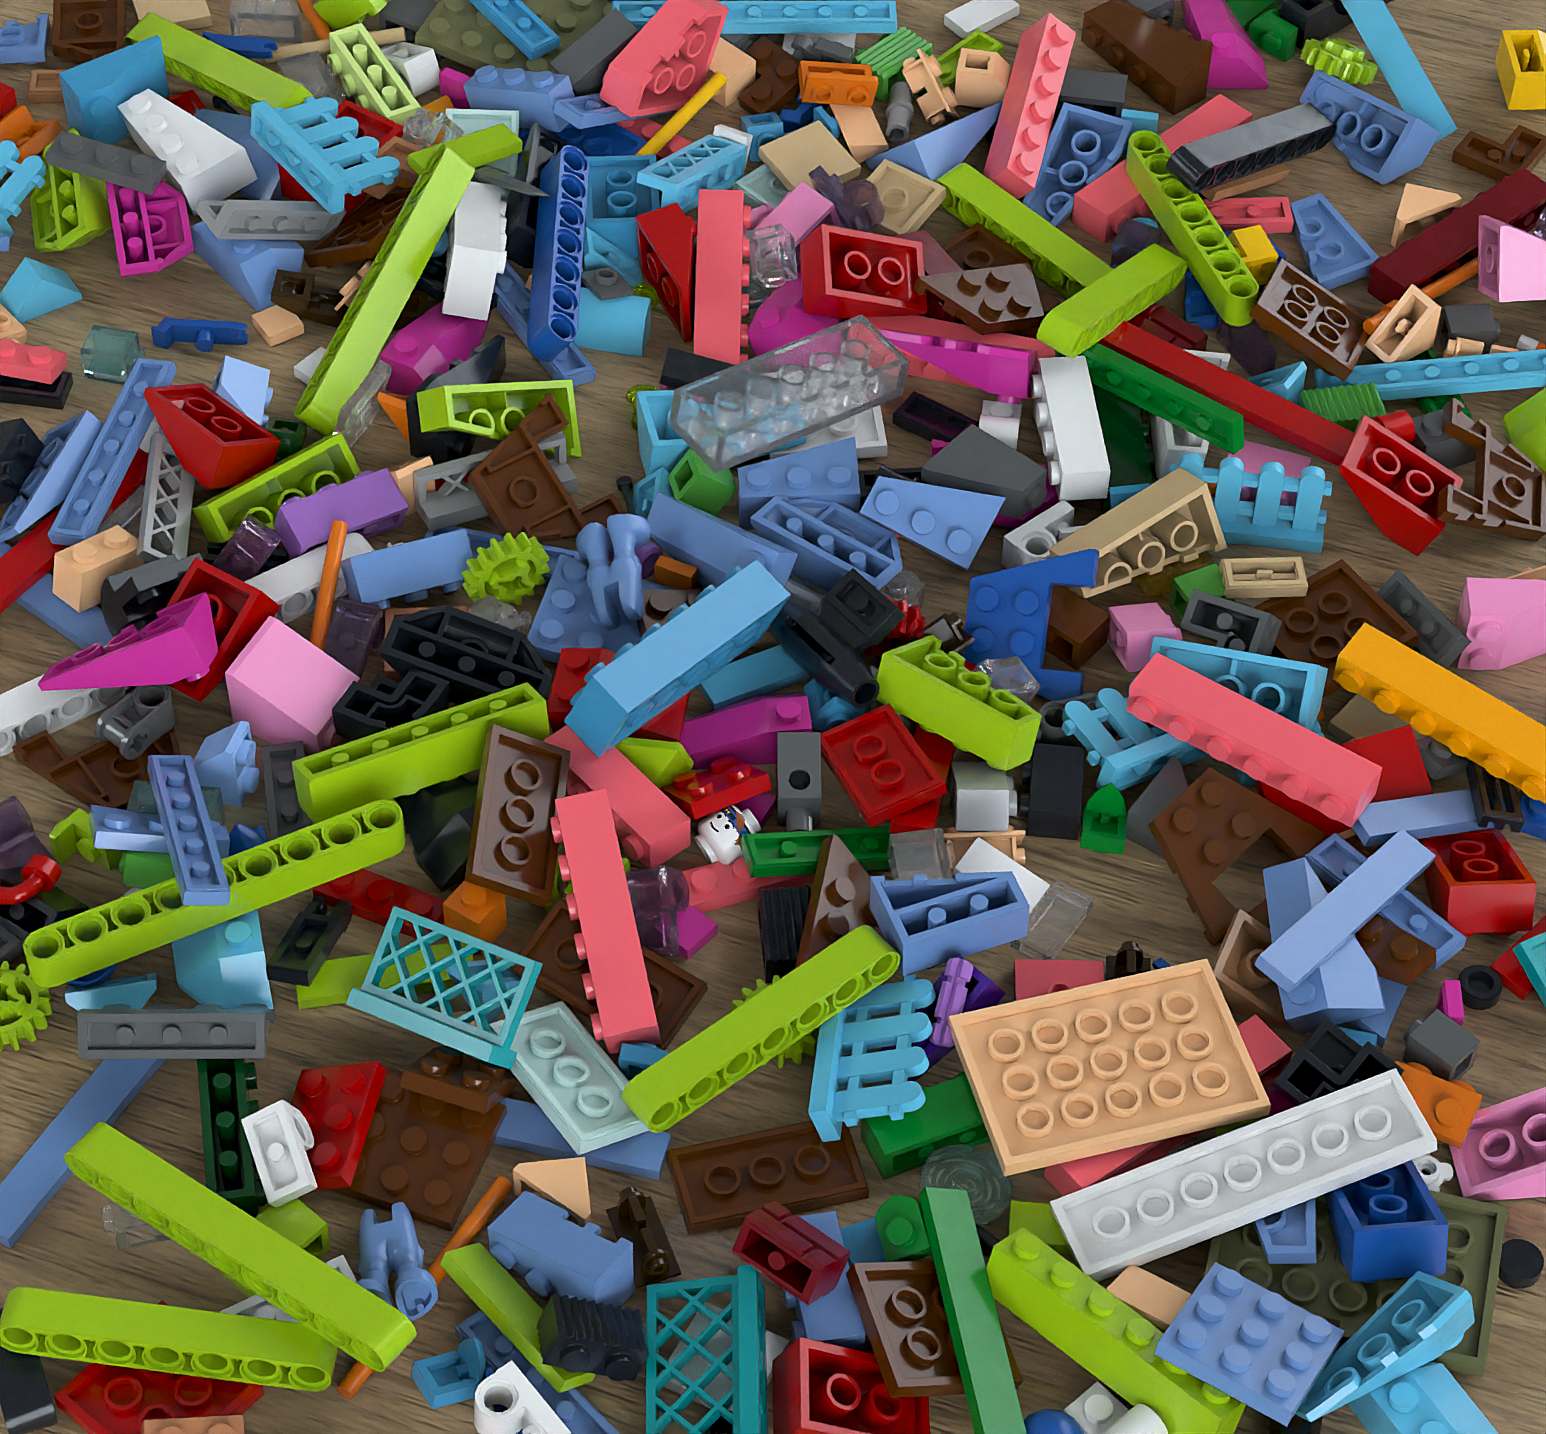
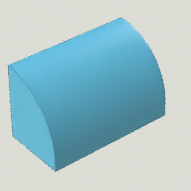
M581 287L578 331L573 343L581 348L643 357L651 334V298L631 295L600 300L588 288Z

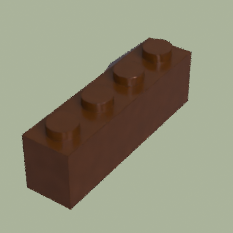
M1109 0L1084 13L1081 41L1106 60L1110 66L1117 69L1120 73L1128 75V79L1134 85L1138 86L1172 115L1206 98L1213 49L1212 42L1206 39L1197 41L1193 39V33L1185 29L1176 31L1169 28L1168 21L1160 17L1153 20L1148 17L1145 10L1124 0Z

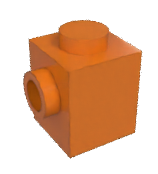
M463 881L443 903L445 926L492 944L507 927L505 894ZM479 950L476 953L482 955L483 950Z

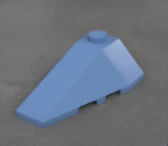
M197 108L195 110L197 113L192 116L243 146L247 152L258 179L238 190L237 193L249 200L279 201L284 195L281 192L278 162L250 135L251 117L207 109L199 110Z
M88 410L46 432L41 440L45 447L18 493L20 497L9 505L0 522V543L20 534L66 499L104 425Z
M662 492L656 493L647 517L650 525V537L674 560L697 567L698 583L704 588L711 584L717 588L721 585L722 579L733 568L739 565L744 569L756 559L785 588L798 555L796 552Z

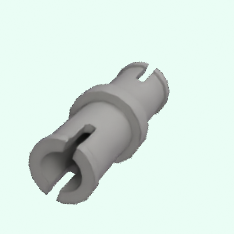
M902 81L892 85L890 102L885 110V117L888 121L886 137L889 136L888 140L896 144L903 143L908 139L909 123L914 115V108L911 104L913 92L909 84Z

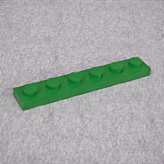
M1095 343L1078 355L1086 356L1091 383L1233 455L1244 447L1243 415L1099 343ZM1055 350V357H1067Z

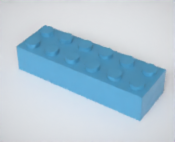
M757 559L744 569L739 565L736 566L722 579L720 586L716 588L711 584L696 597L693 605L689 607L684 603L669 616L668 623L663 626L655 623L640 638L641 642L635 646L631 642L627 643L614 655L610 664L606 666L603 662H600L592 668L584 678L587 685L580 689L570 700V704L573 707L564 722L600 758L757 643L791 594Z

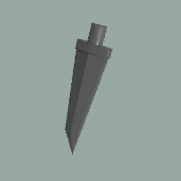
M486 165L475 168L474 179L499 185L530 196H549L541 189L504 170Z

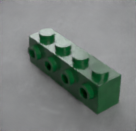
M245 1058L197 1059L206 1187L256 1218L259 1207L264 1206L268 1201L261 1179L256 1176V1164L241 1119L260 1111L258 1100L250 1101L249 1090L258 1089L255 1062L246 1063Z

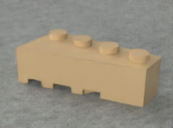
M1179 467L1051 546L1048 550L1051 558L1086 549H1097L1099 551L1095 588L1068 586L1082 597L1088 598L1130 583L1131 578L1143 573L1153 575L1163 571V566L1177 561L1187 563L1198 559L1199 553L1208 550L1218 552L1228 547L1207 483Z

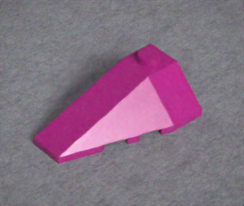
M203 592L156 612L158 618L138 631L134 624L122 629L121 633L112 638L105 648L102 647L101 643H95L51 665L38 682V686L41 691L163 685L172 684L185 678L188 682L200 679L210 671L209 666L218 653L208 595L206 592Z

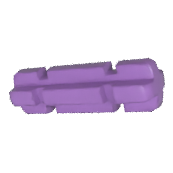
M950 958L947 961L944 973L947 976V981H942L934 1017H937V1022L932 1023L933 1031L929 1036V1041L935 1045L942 1047H952L954 1045L948 1018L951 1015L963 1012L968 988H965V983L970 982L973 972V965L967 960Z

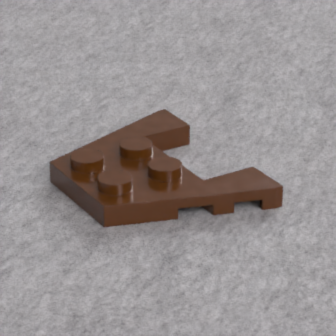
M551 393L539 402L538 406L517 425L505 440H502L470 473L467 479L503 538L506 533H511L512 537L516 539L521 532H525L528 539L535 536L538 542L575 538L590 523L597 522L607 528V518L609 516L626 514L614 493L578 509L537 443L565 430L569 424Z
M1452 398L1443 407L1442 432L1476 449L1474 497L1447 484L1438 494L1437 519L1451 524L1538 541L1546 534V472L1511 443L1504 447L1491 436V427L1481 418L1475 423L1461 411L1465 405L1459 400Z
M136 686L125 690V694L128 695ZM174 727L152 743L142 755L132 760L124 758L120 754L119 748L110 741H101L71 757H66L47 730L12 746L14 757L19 763L90 807L92 804L133 811L155 800L147 771L148 756L181 755Z
M1211 767L1199 776L1148 825L1173 875L1177 873L1188 894L1186 900L1192 912L1197 911L1206 929L1203 933L1212 946L1227 933L1233 916L1237 911L1212 883L1248 847L1265 833L1293 861L1305 857L1307 853L1313 850L1327 836L1320 829Z

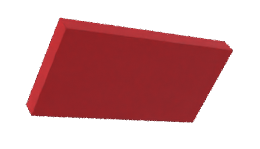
M1411 724L1338 744L1383 767L1376 795L1370 803L1434 794ZM1254 779L1260 796L1320 829L1327 835L1325 838L1330 837L1333 833L1338 834L1352 828L1337 820L1330 819L1322 812L1298 800L1291 799L1285 793ZM1276 845L1277 852H1278V851H1282V850Z

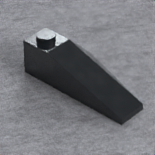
M535 123L531 127L515 177L539 188L542 169L564 146H567L566 140ZM510 189L505 213L507 218L505 234H507L505 251H507L506 259L515 262L525 269L533 268L539 196H530Z
M498 334L473 349L468 360L463 362L456 359L451 362L448 372L442 374L436 371L429 375L406 399L410 452L412 456L416 458L430 456L434 466L467 457L471 454L478 435L459 431L421 432L417 392L450 385L499 383L507 365L505 337Z
M462 775L450 781H442L422 788L415 794L394 798L402 810L404 829L406 834L410 835L414 846L413 854L416 862L441 892L461 884L465 879L478 786Z

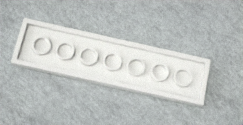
M1394 1068L1050 1201V1206L1078 1269L1094 1281L1099 1282L1122 1273L1128 1266L1143 1265L1436 1151L1437 1139L1397 1069Z

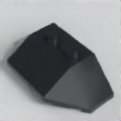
M449 605L421 610L407 616L404 614L394 617L379 654L403 678L414 667L449 681L450 702L457 705L526 682L545 698L553 677L549 669L545 668L539 654L524 633Z

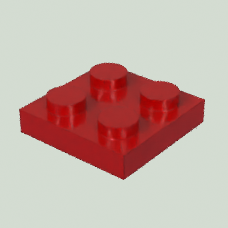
M728 756L713 761L710 764L711 768L702 772L689 771L681 773L672 779L673 783L660 788L687 816L696 820L772 789L768 773L733 756Z

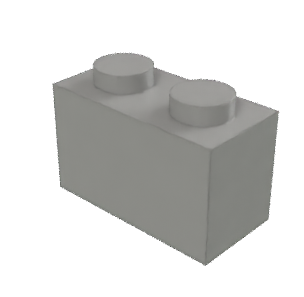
M951 762V807L956 831H1008L1009 816H1016L1017 792L1013 790V776H1006L1004 770L994 769L986 762Z

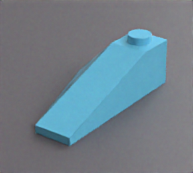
M680 390L638 391L636 393L639 454L646 477L661 467L665 468L670 474L689 449L723 461L729 466L806 443L807 437L798 410L750 403L746 407L724 404L725 398L716 396L711 397V402L687 398L688 392Z
M1153 636L1149 661L1157 652L1306 729L1312 730L1320 711L1328 668L1317 664Z
M1417 1271L1332 1355L1295 1414L1312 1422L1454 1348L1463 1339L1464 1332L1475 1322L1472 1296L1462 1287Z

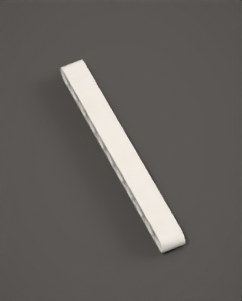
M352 532L346 534L341 561L375 550L363 535ZM327 544L245 581V583L261 590L280 605L274 618L285 624L315 610ZM341 564L334 600L349 594ZM41 675L0 694V757L13 752L12 746L44 730H47L49 734L54 733L119 702L126 696L125 690L133 686L41 691L38 686V682L43 677Z

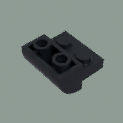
M200 553L180 560L177 559L175 554L107 577L101 588V607L111 635L116 636L120 634L122 629L132 624L135 625L138 631L157 619L156 612L166 608L194 558L196 557L203 561Z

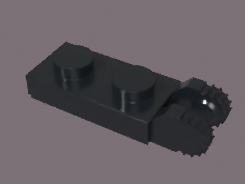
M314 896L304 912L300 911L267 962V980L309 987L342 933H345L348 925H350L353 912L351 901L339 900L331 914L326 916L328 908L327 899Z

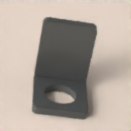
M612 267L583 271L581 274V287L588 288L600 300L631 296L634 293V288Z

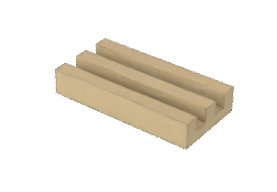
M1302 557L1230 558L1220 560L1219 571L1222 574V586H1225V599L1303 597L1307 595L1308 583Z

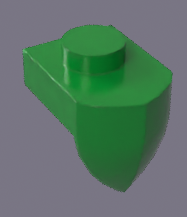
M1280 8L1270 9L1250 23L1249 31L1251 38L1256 46L1286 62L1294 56L1298 28L1280 18Z
M1113 783L1101 787L1087 801L1081 822L1080 848L1091 849L1101 854H1123L1126 838L1127 807L1124 797Z
M893 1195L888 1198L875 1215V1222L886 1262L916 1261L931 1255V1247L920 1203L912 1197Z

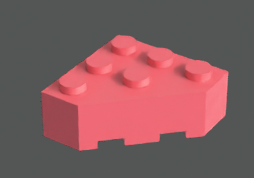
M667 0L609 64L608 70L603 76V86L599 98L611 106L619 108V111L631 118L680 109L704 85L729 8L717 0Z

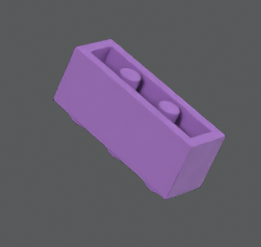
M387 468L376 472L366 470L346 483L340 485L331 483L319 489L316 494L305 498L296 496L286 500L279 507L273 526L291 559H294L327 544L332 521L346 522L348 524L346 534L356 532L363 535L365 539L402 526L409 506Z

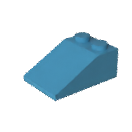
M158 35L59 73L69 130L74 128L80 136L111 145L121 141L129 134L117 106L148 88L163 98L169 96L162 43Z
M656 155L587 156L589 175L585 227L633 258L639 259L635 216L659 209L660 200L659 190L637 183V175L642 169L657 162Z

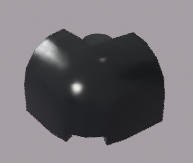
M414 667L410 669L400 683L380 674L376 676L370 686L353 681L332 709L336 733L354 741L449 708L451 698L449 681Z
M1325 1018L1270 1086L1292 1104L1299 1106L1394 1068L1397 1069L1400 1076L1405 1070L1369 1041L1363 1046L1359 1045L1329 1019Z

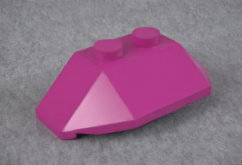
M161 180L152 195L105 181L121 278L160 273L194 251L185 197L182 193Z

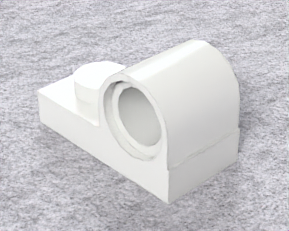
M406 42L391 43L381 48V51L414 98L440 85V69L433 48Z
M983 400L979 428L1017 451L1022 404Z
M1062 500L1005 535L1001 564L1009 569L1050 559L1051 556L1048 548L1059 542L1058 528L1073 527L1075 508L1065 500Z
M280 1100L241 1119L268 1204L277 1208L318 1188L306 1151L314 1146L313 1134L307 1120L297 1108L284 1100Z
M512 1360L478 1385L474 1402V1426L479 1434H516L520 1430H522V1434H571L569 1429ZM493 1404H500L507 1407L508 1410L494 1412L487 1407Z
M1098 1381L1063 1410L1075 1418L1084 1434H1168L1166 1426L1152 1409L1144 1404H1136L1128 1410Z

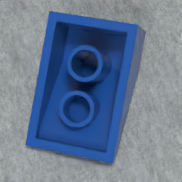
M1412 1160L1323 1194L1338 1254L1352 1282L1375 1283L1381 1279L1411 1278L1417 1271L1428 1275L1446 1273L1449 1224Z

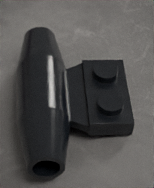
M852 568L824 597L826 601L819 616L788 599L769 628L785 653L822 688L856 708H865L875 701L879 694L880 686L858 652L872 645L877 646L906 616L860 573Z

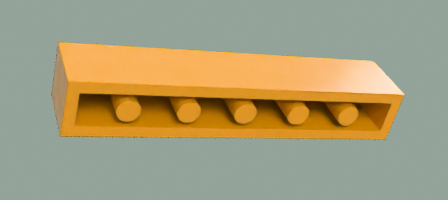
M1364 623L1338 655L1333 680L1340 683L1345 690L1357 693L1376 704L1381 711L1393 714L1406 723L1411 724L1417 732L1429 735L1446 745L1456 755L1466 757L1482 766L1492 776L1502 778L1521 789L1531 799L1540 800L1546 804V726L1371 625Z

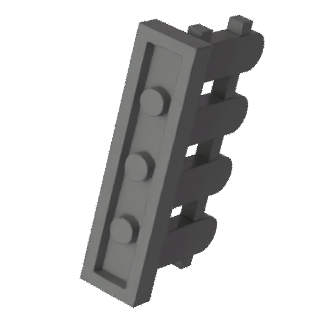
M126 1004L107 1005L102 1009H81L77 1013L79 1059L265 1058L267 1055V1034L270 1032L269 1023L275 1022V1009H267V1006L264 1004L241 1005L238 1009H221V1005L200 1004L194 1006L193 1009H176V1006L172 1004L151 1005L148 1009H131V1006Z

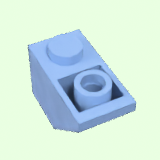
M225 356L213 381L212 390L265 428L269 416L263 414V412L267 410L273 394V388L268 386L270 370Z
M238 721L205 738L193 760L204 799L241 808L248 794L256 791L260 780V769L256 768V743L252 741L249 722Z

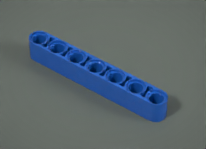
M571 145L564 146L542 169L540 175L539 189L549 196H539L527 344L531 353L539 360L545 362L553 361L576 338L578 331L589 162L581 150Z

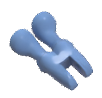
M633 514L611 515L607 518L608 530L597 522L590 523L578 533L576 539V547L580 557L589 562L587 586L592 592L598 618L603 628L609 631L619 627V609L623 608L630 621L642 619L644 601L641 578L642 566L635 555V549L644 547L650 539V525L642 516ZM613 551H614V556H615V557H614L613 562H612L611 565H610V563H609V558L611 557V555H612V553H613Z
M394 1203L391 1206L392 1220L378 1223L375 1210L366 1209L362 1212L360 1220L359 1259L356 1265L362 1279L356 1281V1283L393 1306L388 1278L392 1272H395L397 1280L394 1291L397 1308L409 1320L418 1319L430 1311L438 1300V1288L433 1275L427 1270L422 1269L424 1250L418 1243L410 1211L405 1203Z

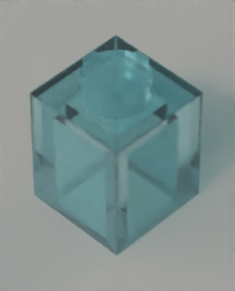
M94 324L80 350L86 379L120 385L125 384L137 358H145L144 349H140L138 332Z

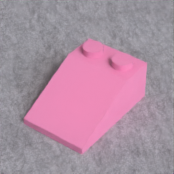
M1466 577L1455 625L1472 642L1456 658L1457 669L1501 670L1545 654L1546 580Z
M1546 1087L1478 1110L1462 1148L1459 1149L1449 1145L1464 1198L1478 1201L1546 1197Z

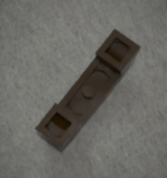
M277 269L271 292V302L303 318L334 327H339L349 308L343 304L336 311L334 308L344 296L339 293V289L315 286V275ZM412 291L392 330L403 329L425 313L428 292Z

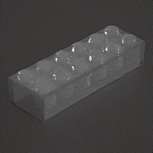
M861 314L675 389L668 425L716 474L902 396L910 361Z

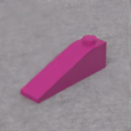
M1181 0L1186 30L1193 33V39L1197 41L1206 39L1213 43L1207 89H1267L1268 80L1264 60L1226 1Z
M801 264L759 306L747 332L761 368L831 366L842 340L839 319L804 313Z
M442 301L404 327L379 355L382 388L396 394L410 396L429 375L436 371L442 374L448 372L450 363L456 359L463 362L468 360L472 350L480 346L481 340L485 336L492 310L489 311L487 321L443 314Z
M889 329L879 330V338L987 393L998 394V402L1020 405L1021 398L1031 397L1030 378L1031 375H1035L1038 354L1036 350Z
M803 692L761 694L684 720L680 743L694 762L692 770L709 769L713 761L728 756H733L750 765L776 764L777 732H812L808 697Z

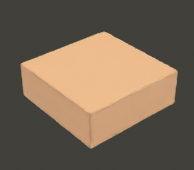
M278 305L252 315L253 326L270 347L305 333L304 324L299 317Z

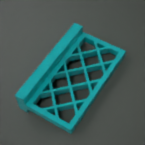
M393 906L362 988L360 990L352 987L346 1004L480 1060L511 1070L518 1052L510 1050V1047L543 964ZM404 920L413 923L418 940L401 948L398 935ZM425 928L433 931L427 934ZM447 936L453 954L436 962L430 944ZM460 941L468 945L462 948ZM421 949L427 968L410 977L405 958ZM479 950H483L489 968L471 976L466 957ZM496 956H499L504 959L498 962ZM456 963L462 982L445 990L440 972ZM396 964L401 982L387 990L378 987L385 969ZM515 964L524 966L525 969L519 985L507 991L501 972ZM492 977L498 997L481 1005L475 986ZM431 978L436 996L420 1004L414 986ZM466 991L472 1011L459 1018H454L449 1000ZM405 992L406 998L398 994ZM440 1006L442 1012L437 1011L434 1008ZM502 1006L506 1018L500 1034L496 1035L490 1032L485 1014ZM475 1020L477 1026H474L469 1023Z
M750 1265L737 1266V1275L647 1285L646 1341L649 1355L646 1359V1434H661L672 1421L684 1429L687 1434H704L720 1416L733 1425V1434H768L765 1286L760 1272ZM731 1292V1303L718 1316L703 1305L714 1293ZM679 1297L687 1305L669 1321L659 1313V1300ZM697 1311L711 1323L693 1340L679 1328ZM731 1318H732V1327L727 1324V1322H728ZM659 1324L664 1327L660 1332ZM719 1330H722L732 1338V1345L719 1358H716L704 1346ZM674 1335L687 1347L671 1363H668L659 1355V1348ZM698 1354L710 1363L711 1366L693 1383L680 1370ZM731 1361H732V1369H730V1368L727 1366ZM659 1367H661V1368L663 1369V1371H662L660 1374H659ZM721 1372L732 1381V1388L717 1402L704 1389ZM674 1378L686 1387L687 1390L669 1407L659 1399V1391ZM698 1397L712 1409L693 1426L679 1414ZM732 1404L733 1414L729 1410H727ZM659 1410H660L662 1413H664L660 1418H659Z

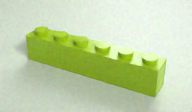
M526 682L292 761L299 806L312 822L316 824L368 803L382 799L390 800L402 795H412L422 788L442 781H450L462 774L480 769L485 732L492 724L540 741L550 736L546 700Z
M1023 1226L994 1245L986 1270L993 1298L1130 1404L1133 1406L1144 1404L1152 1409L1160 1417L1169 1434H1234L1246 1404L1156 1356L1154 1352L1164 1333L1151 1322L1143 1318Z

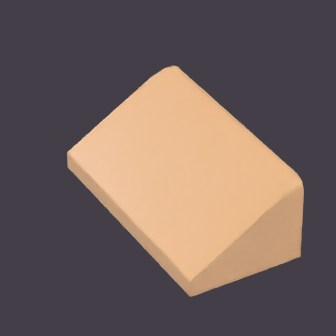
M829 104L849 150L858 164L890 149L871 107Z

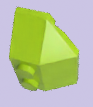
M74 128L67 131L79 135ZM52 143L44 148L42 155L47 168L43 176L45 183L40 189L35 186L30 196L35 249L40 253L84 246L94 238L102 236L112 227L105 181L47 164L46 152Z

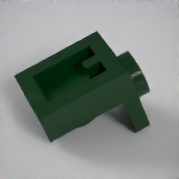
M269 416L264 429L280 440L273 465L302 450L308 425L299 420Z

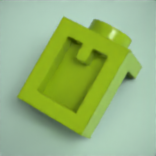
M80 808L67 819L59 821L48 836L53 857L60 864L64 863L77 850L86 860L90 862L97 861L108 870H111L120 862V850L94 848L89 814Z

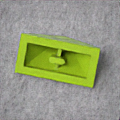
M627 737L615 746L659 789L673 783L672 779L675 776L691 771L694 764L680 742Z

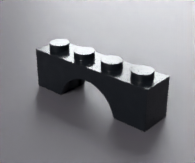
M1282 0L1280 18L1298 28L1296 47L1301 51L1307 39L1311 40L1313 38L1320 41L1353 23L1340 0ZM1383 0V1L1385 2V4H1388L1389 2H1391V1H1393V0Z

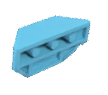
M257 909L172 942L178 988L200 1004L221 1005V1009H238L241 1005L264 1004L267 1006V1009H273Z
M1428 1362L1347 1403L1370 1434H1499L1442 1363Z

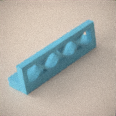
M709 134L639 171L637 183L663 191L661 208L678 203L682 211L686 213L698 206L699 189L727 190L732 187L733 183L744 177L748 146Z

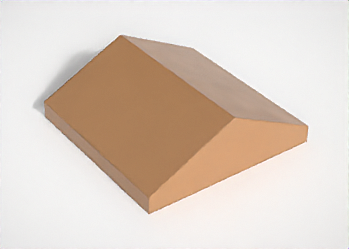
M1239 909L1233 916L1211 969L1231 1011L1248 1017L1256 1014L1263 1022L1280 1027L1284 1024L1285 1017L1278 984L1254 965L1259 955L1272 944L1270 929L1242 909Z

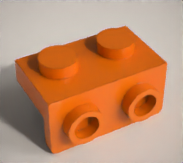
M800 60L798 76L801 102L872 107L879 83L878 77L872 76L871 65Z
M18 105L0 120V142L5 140L14 142L20 152L16 162L21 164L25 158L31 155L43 154L44 148L56 139L63 128L57 119L35 122L25 105Z
M1395 1061L1397 1065L1405 1070L1401 1074V1078L1436 1139L1461 1149L1475 1115L1480 1110L1482 1095L1476 1093V1090L1471 1085L1463 1081L1452 1079L1448 1082L1434 1076L1431 1070L1421 1064L1408 1062L1406 1065Z

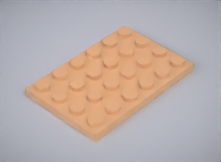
M1207 958L951 1015L948 1018L954 1045L1004 1176L1266 1116L1270 1112L1271 1103Z

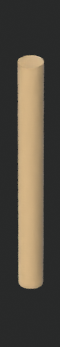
M404 27L369 32L377 45L406 41ZM329 39L280 46L275 51L271 50L273 58L265 59L266 63L331 53Z

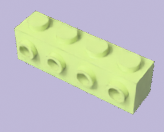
M359 23L329 33L331 54L327 55L328 66L334 76L338 75L340 77L346 95L348 97L353 96L357 105L404 126L405 133L401 139L411 143L422 138L421 106L364 25Z

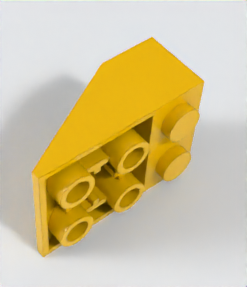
M1502 30L1495 66L1508 110L1546 109V33L1540 30Z

